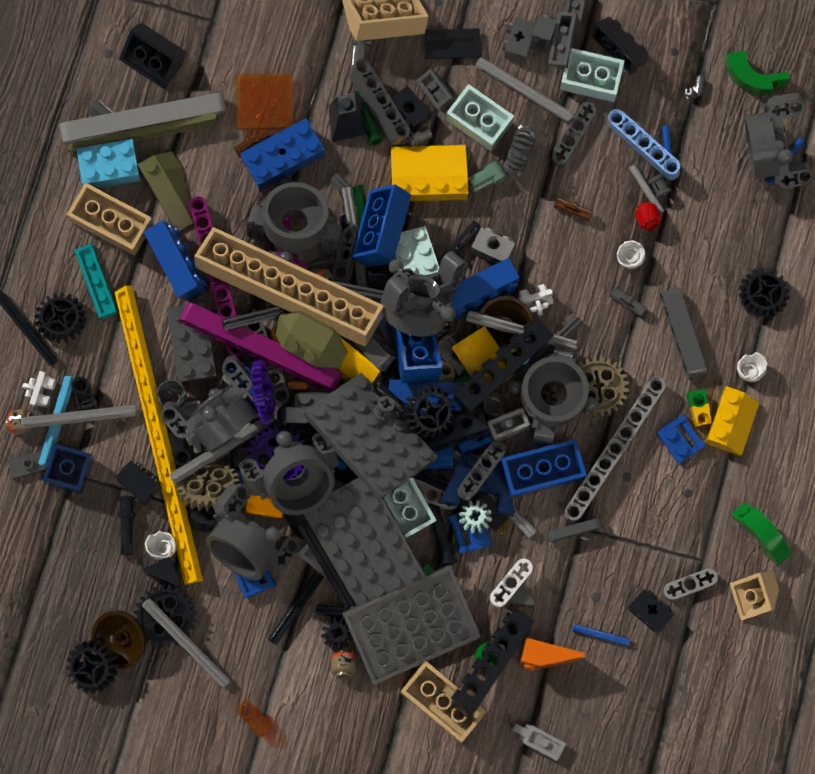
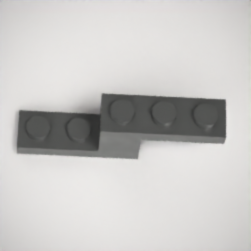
M567 0L565 12L558 11L548 62L550 67L568 68L573 42H579L587 0Z

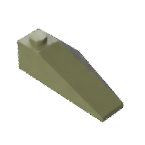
M173 152L153 155L139 163L138 167L142 176L174 227L177 226L180 231L193 225L182 167Z

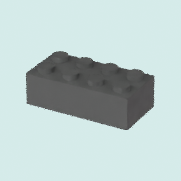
M205 302L194 303L206 309ZM185 305L167 308L178 382L182 383L183 386L218 381L211 337L179 321Z

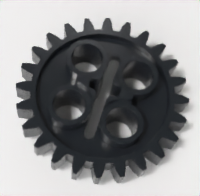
M160 585V590L158 591L155 587H153V593L146 591V598L140 596L143 602L142 604H135L140 609L133 611V613L138 615L136 619L144 630L146 643L152 640L151 645L154 647L158 642L161 649L164 643H166L168 649L172 642L176 647L178 646V642L166 630L162 634L155 633V627L159 623L152 616H149L148 611L142 606L147 599H151L158 607V601L161 600L165 612L170 614L168 617L172 621L176 617L183 618V624L179 628L186 636H191L188 630H195L191 623L197 622V619L192 618L193 615L197 614V611L191 610L195 607V604H189L192 599L190 596L184 598L185 591L179 594V587L172 591L171 585H168L167 590L164 589L163 585ZM167 600H176L175 607L171 609L167 608Z

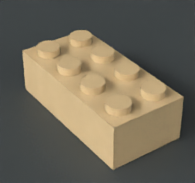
M87 183L84 184L66 214L70 222L134 256L146 238L143 231L149 229L154 224L152 217Z
M426 661L400 691V694L459 743L466 739L487 712L479 706L470 720L452 708L451 705L454 700L451 697L458 687Z

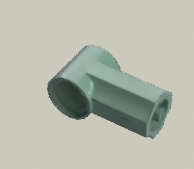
M497 160L488 164L484 170L470 176L468 183L472 191L477 193L492 184L498 185L502 183L508 176Z

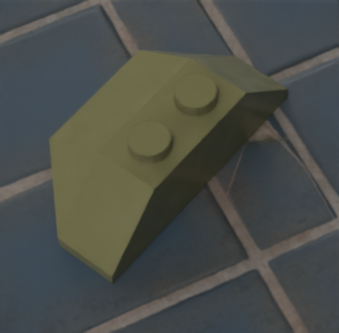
M303 312L281 314L273 330L283 349L315 367L340 368L348 352L335 330Z

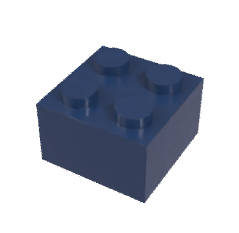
M54 444L43 482L46 485L83 495L94 457L90 453Z

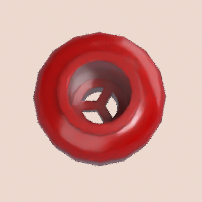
M643 202L637 206L638 209L635 211L634 216L641 229L652 231L660 226L662 215L656 204Z

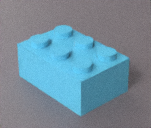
M133 139L76 148L83 186L87 183L98 189L141 181Z

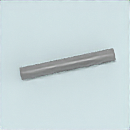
M634 164L629 167L650 203L656 204L660 213H664L665 210L637 166Z

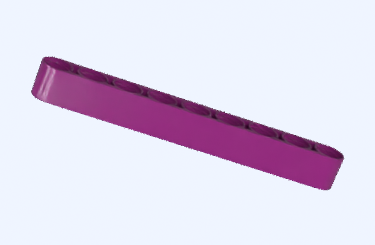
M196 196L190 201V209L201 247L212 230L213 225L205 199ZM197 204L204 205L201 210L194 209V206ZM206 221L208 225L205 228H201L199 223ZM208 274L218 315L224 317L222 312L224 310H231L232 314L224 318L237 316L228 283L222 280L214 281L213 276ZM220 292L227 293L224 299H219L217 295ZM227 345L230 356H236L239 359L244 357L245 353L241 351L234 353L231 351L233 347Z
M186 303L179 318L182 324L258 360H263L265 363L327 392L336 390L342 377L339 371L333 368L315 367L283 349L281 344L243 326L224 330L222 320L226 318L196 304Z

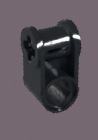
M85 377L75 378L72 388L78 411L99 409L89 381ZM79 383H86L87 386L85 390H77V385Z

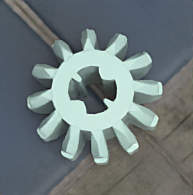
M479 500L476 501V506H473L472 501H469L470 507L468 508L463 505L462 508L465 512H459V516L464 517L459 522L460 524L466 523L464 530H468L471 527L472 534H474L475 528H478V532L482 533L481 526L488 529L489 526L486 522L492 521V518L488 517L491 514V510H485L487 508L486 503L480 507ZM473 513L481 515L478 517V521H474V518L470 519L473 517Z

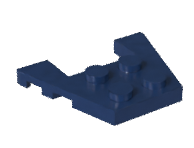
M462 452L444 496L441 499V504L452 506L460 504V497L457 493L458 487L482 455ZM482 460V464L484 465V467H491L489 461ZM499 461L477 492L496 495V514L513 517L515 509L501 462ZM472 474L473 478L476 481H481V476L479 474ZM469 484L465 490H470L472 485Z

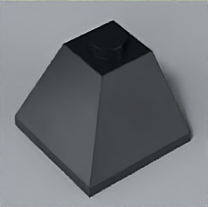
M356 93L338 96L328 105L332 142L367 134L364 98Z

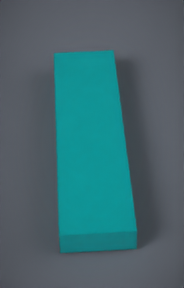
M93 244L74 249L99 319L102 320L118 314Z

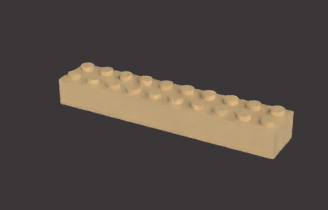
M214 227L194 256L195 268L291 313L303 312L335 330L337 334L365 347L383 318L384 306Z

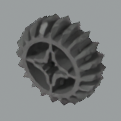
M521 125L518 127L506 159L505 172L514 176L522 175L535 141L536 130L528 126Z

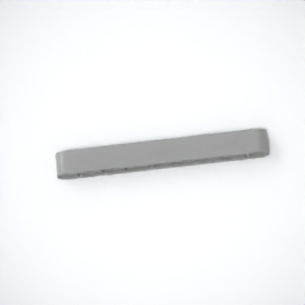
M220 92L63 122L59 124L62 142L66 144L213 112L216 115L227 112L223 93Z
M659 376L651 378L567 505L564 517L568 522H577L597 494L666 387L663 378ZM658 383L661 390H653L651 384ZM641 399H648L651 405H642ZM637 414L640 417V421H632L631 415ZM628 430L630 437H622L620 431ZM610 446H618L620 452L617 454L612 453ZM600 462H608L609 469H602L600 467ZM596 477L599 480V484L592 485L589 482V478ZM586 493L589 500L581 501L579 494ZM571 508L576 509L578 516L571 517L568 514V510Z

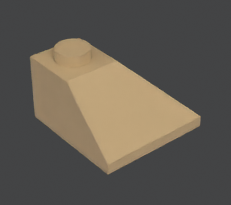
M773 570L760 572L730 583L741 621L774 610L779 587Z

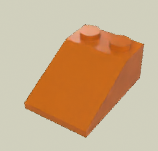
M526 638L519 665H522L524 670L534 672L535 669L538 670L580 661L584 657V653Z

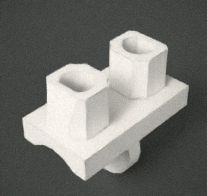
M545 284L538 285L535 288L536 293L532 295L526 289L519 291L518 299L528 306L531 313L537 311L538 316H542L543 309L549 308L548 305L553 304V292L551 289H547Z
M40 371L37 381L34 378H30L29 384L23 383L22 388L26 389L25 396L31 397L29 404L32 405V408L38 409V406L49 407L51 397L42 393L44 388L54 390L56 380L47 376L45 372Z

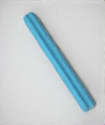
M71 376L64 377L53 414L66 412L73 389L72 383L75 378ZM62 425L49 426L38 462L39 465L47 467Z

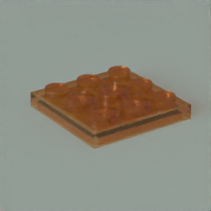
M292 73L236 75L237 130L287 129L294 125Z

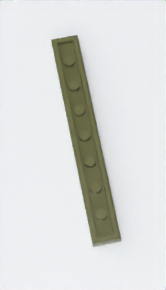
M213 112L68 144V149L71 156H76V148L133 139V142L136 143L214 126L218 122L216 113Z

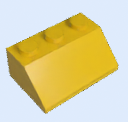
M485 326L452 347L469 375L475 370L479 373L483 369L481 365L489 358L493 360L497 356L495 352L500 349ZM497 362L500 369H506L504 362ZM514 372L508 379L513 377L516 374V372ZM484 374V379L487 382H492V377L489 374Z
M339 336L344 348L348 352L341 367L333 369L342 374L341 380L344 382L350 381L362 373L375 386L381 379V370L376 368L367 358Z
M726 386L722 392L707 435L706 444L742 456L760 403L745 392Z

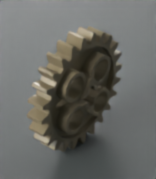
M593 356L592 362L585 358V365L582 362L578 363V366L585 375H589L592 378V382L588 383L589 394H592L597 401L598 389L595 387L596 377L594 371L598 372V385L601 387L600 397L602 403H599L598 409L592 412L593 418H595L597 413L603 418L605 412L608 416H611V410L617 412V406L622 407L624 405L621 400H627V396L624 394L629 392V389L624 388L629 385V382L624 381L627 374L621 375L623 367L617 369V362L611 365V358L604 362L603 356H601L599 361ZM608 373L611 379L608 381L603 380L601 374ZM604 392H612L614 398L607 399L604 396Z
M216 459L176 483L177 495L180 496V501H184L185 505L190 504L191 509L198 506V511L203 507L206 508V511H209L210 507L214 509L216 501L229 485L240 484L239 476L235 468L231 469V464L225 466V461L218 463Z

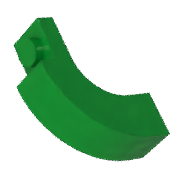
M745 50L726 55L725 64L729 76L738 87L751 94L771 95L773 87L776 89L783 88L790 79L788 71L771 75H762L755 72L748 63Z
M744 502L731 513L733 519L752 534L762 547L766 557L777 566L792 555L783 536L756 507L752 508Z

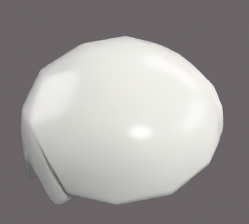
M633 240L625 241L619 246L617 251L618 262L627 269H636L641 266L646 256L643 246Z
M757 352L752 355L745 354L737 365V372L740 378L748 382L759 381L765 375L767 369L765 357Z
M158 531L153 535H149L145 542L147 553L158 561L172 557L176 552L175 538L167 532Z

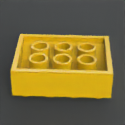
M466 145L391 147L392 185L396 184L410 193V201L468 199Z

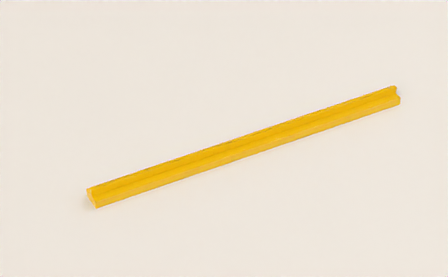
M124 286L115 291V297L167 514L177 545L176 551L184 584L191 585L202 582L203 576L185 503L180 501V496L177 495L176 483L170 478V473L177 469L167 428L161 418L162 407L159 404L156 393V382L132 286Z

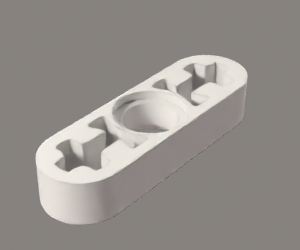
M528 559L518 560L490 595V602L493 606L503 607L531 574L533 565ZM526 563L528 565L527 570L529 571H523L520 575L523 579L520 580L512 572L515 571L517 574L520 570L519 564L524 565ZM508 578H514L517 581L515 588L511 589L506 586ZM503 586L504 590L511 594L507 595L505 593L502 597L504 601L496 603L494 595H500L503 591L500 587Z

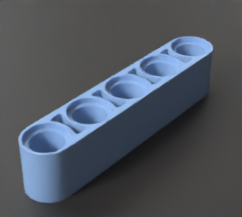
M619 109L612 110L609 113V127L656 170L663 174L665 178L674 180L680 175L679 161L630 117ZM618 117L622 121L619 123H614L612 120ZM631 129L635 131V134L628 135L626 131ZM641 142L649 143L647 147H641L639 144ZM655 154H661L663 156L659 160L653 158ZM669 166L676 167V171L669 172L667 168Z

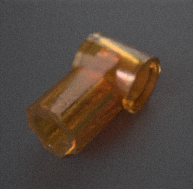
M245 701L239 705L238 714L260 738L273 727L253 703ZM244 705H250L253 709L252 714L244 716L241 713V708Z

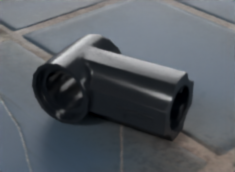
M173 432L168 433L175 464L180 468L192 461L186 437L178 438ZM181 456L188 457L185 463H179L178 459Z

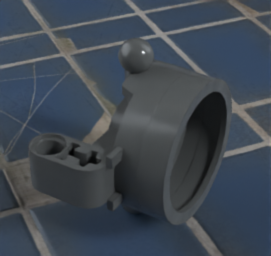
M789 93L773 96L768 100L767 104H764V113L745 116L746 137L754 179L774 176L775 183L779 184L782 188L804 186L813 181L814 175L808 163L802 162L788 165L793 160V153L788 150L783 118L798 116L804 112L805 104L800 94ZM794 102H800L796 107L791 106ZM802 172H808L807 175L800 176Z
M290 182L273 189L265 201H261L260 206L252 207L247 223V235L251 239L262 240L266 234L276 249L282 252L279 257L293 263V255H299L302 250L309 249L321 242V252L323 254L336 256L343 228L335 222L336 217L328 216V205L321 192L305 183ZM290 216H299L307 221V226L301 231L292 232L284 227L283 221Z
M449 251L442 258L438 272L426 276L413 273L410 268L404 269L402 261L398 259L392 260L389 263V270L394 275L386 283L381 298V304L384 306L383 314L386 320L397 330L412 336L426 337L439 333L445 327L446 322L452 321L456 316L455 310L451 307V296L456 295L454 290L462 282L467 263L454 251Z
M554 348L553 354L549 353V357L537 361L530 367L524 377L523 384L518 379H513L508 384V389L511 393L518 394L521 392L522 404L529 416L534 419L532 428H535L532 439L534 443L546 446L552 445L554 434H559L560 426L575 420L581 414L583 408L588 412H594L598 409V401L593 397H588V380L583 370L575 363L576 359H572V352ZM549 383L560 384L566 392L565 401L557 406L546 404L541 396L542 388Z
M228 356L222 366L224 375L232 384L224 390L217 387L210 389L208 392L209 398L188 417L175 402L171 401L163 405L161 418L178 438L187 437L189 440L195 435L207 450H212L233 437L255 417L257 406L254 405V402L248 396L250 394L249 390L252 388L251 373L236 356ZM228 363H234L237 366V368L235 370H229L226 365ZM242 379L244 381L247 379V384H241L240 380ZM173 409L175 415L169 416L165 410ZM179 425H181V426H184V425H185V426H186V429H184V428L179 429Z
M282 431L277 435V443L280 446L274 450L275 456L267 463L265 469L260 470L254 459L243 460L239 464L243 482L249 486L252 496L260 495L262 500L269 497L275 508L282 513L302 515L319 508L331 495L334 487V467L339 464L338 454L319 433H316L312 438L315 447L313 448L302 445L298 441L292 442L291 434ZM298 465L305 466L303 472L294 479L283 478L284 474L291 468Z
M231 484L225 489L214 505L216 514L213 517L218 521V524L206 538V545L215 558L234 573L249 580H259L268 568H285L298 552L300 541L294 536H281L280 530L276 527H270L265 530L255 522L247 519L240 510L249 500L251 490L246 484Z

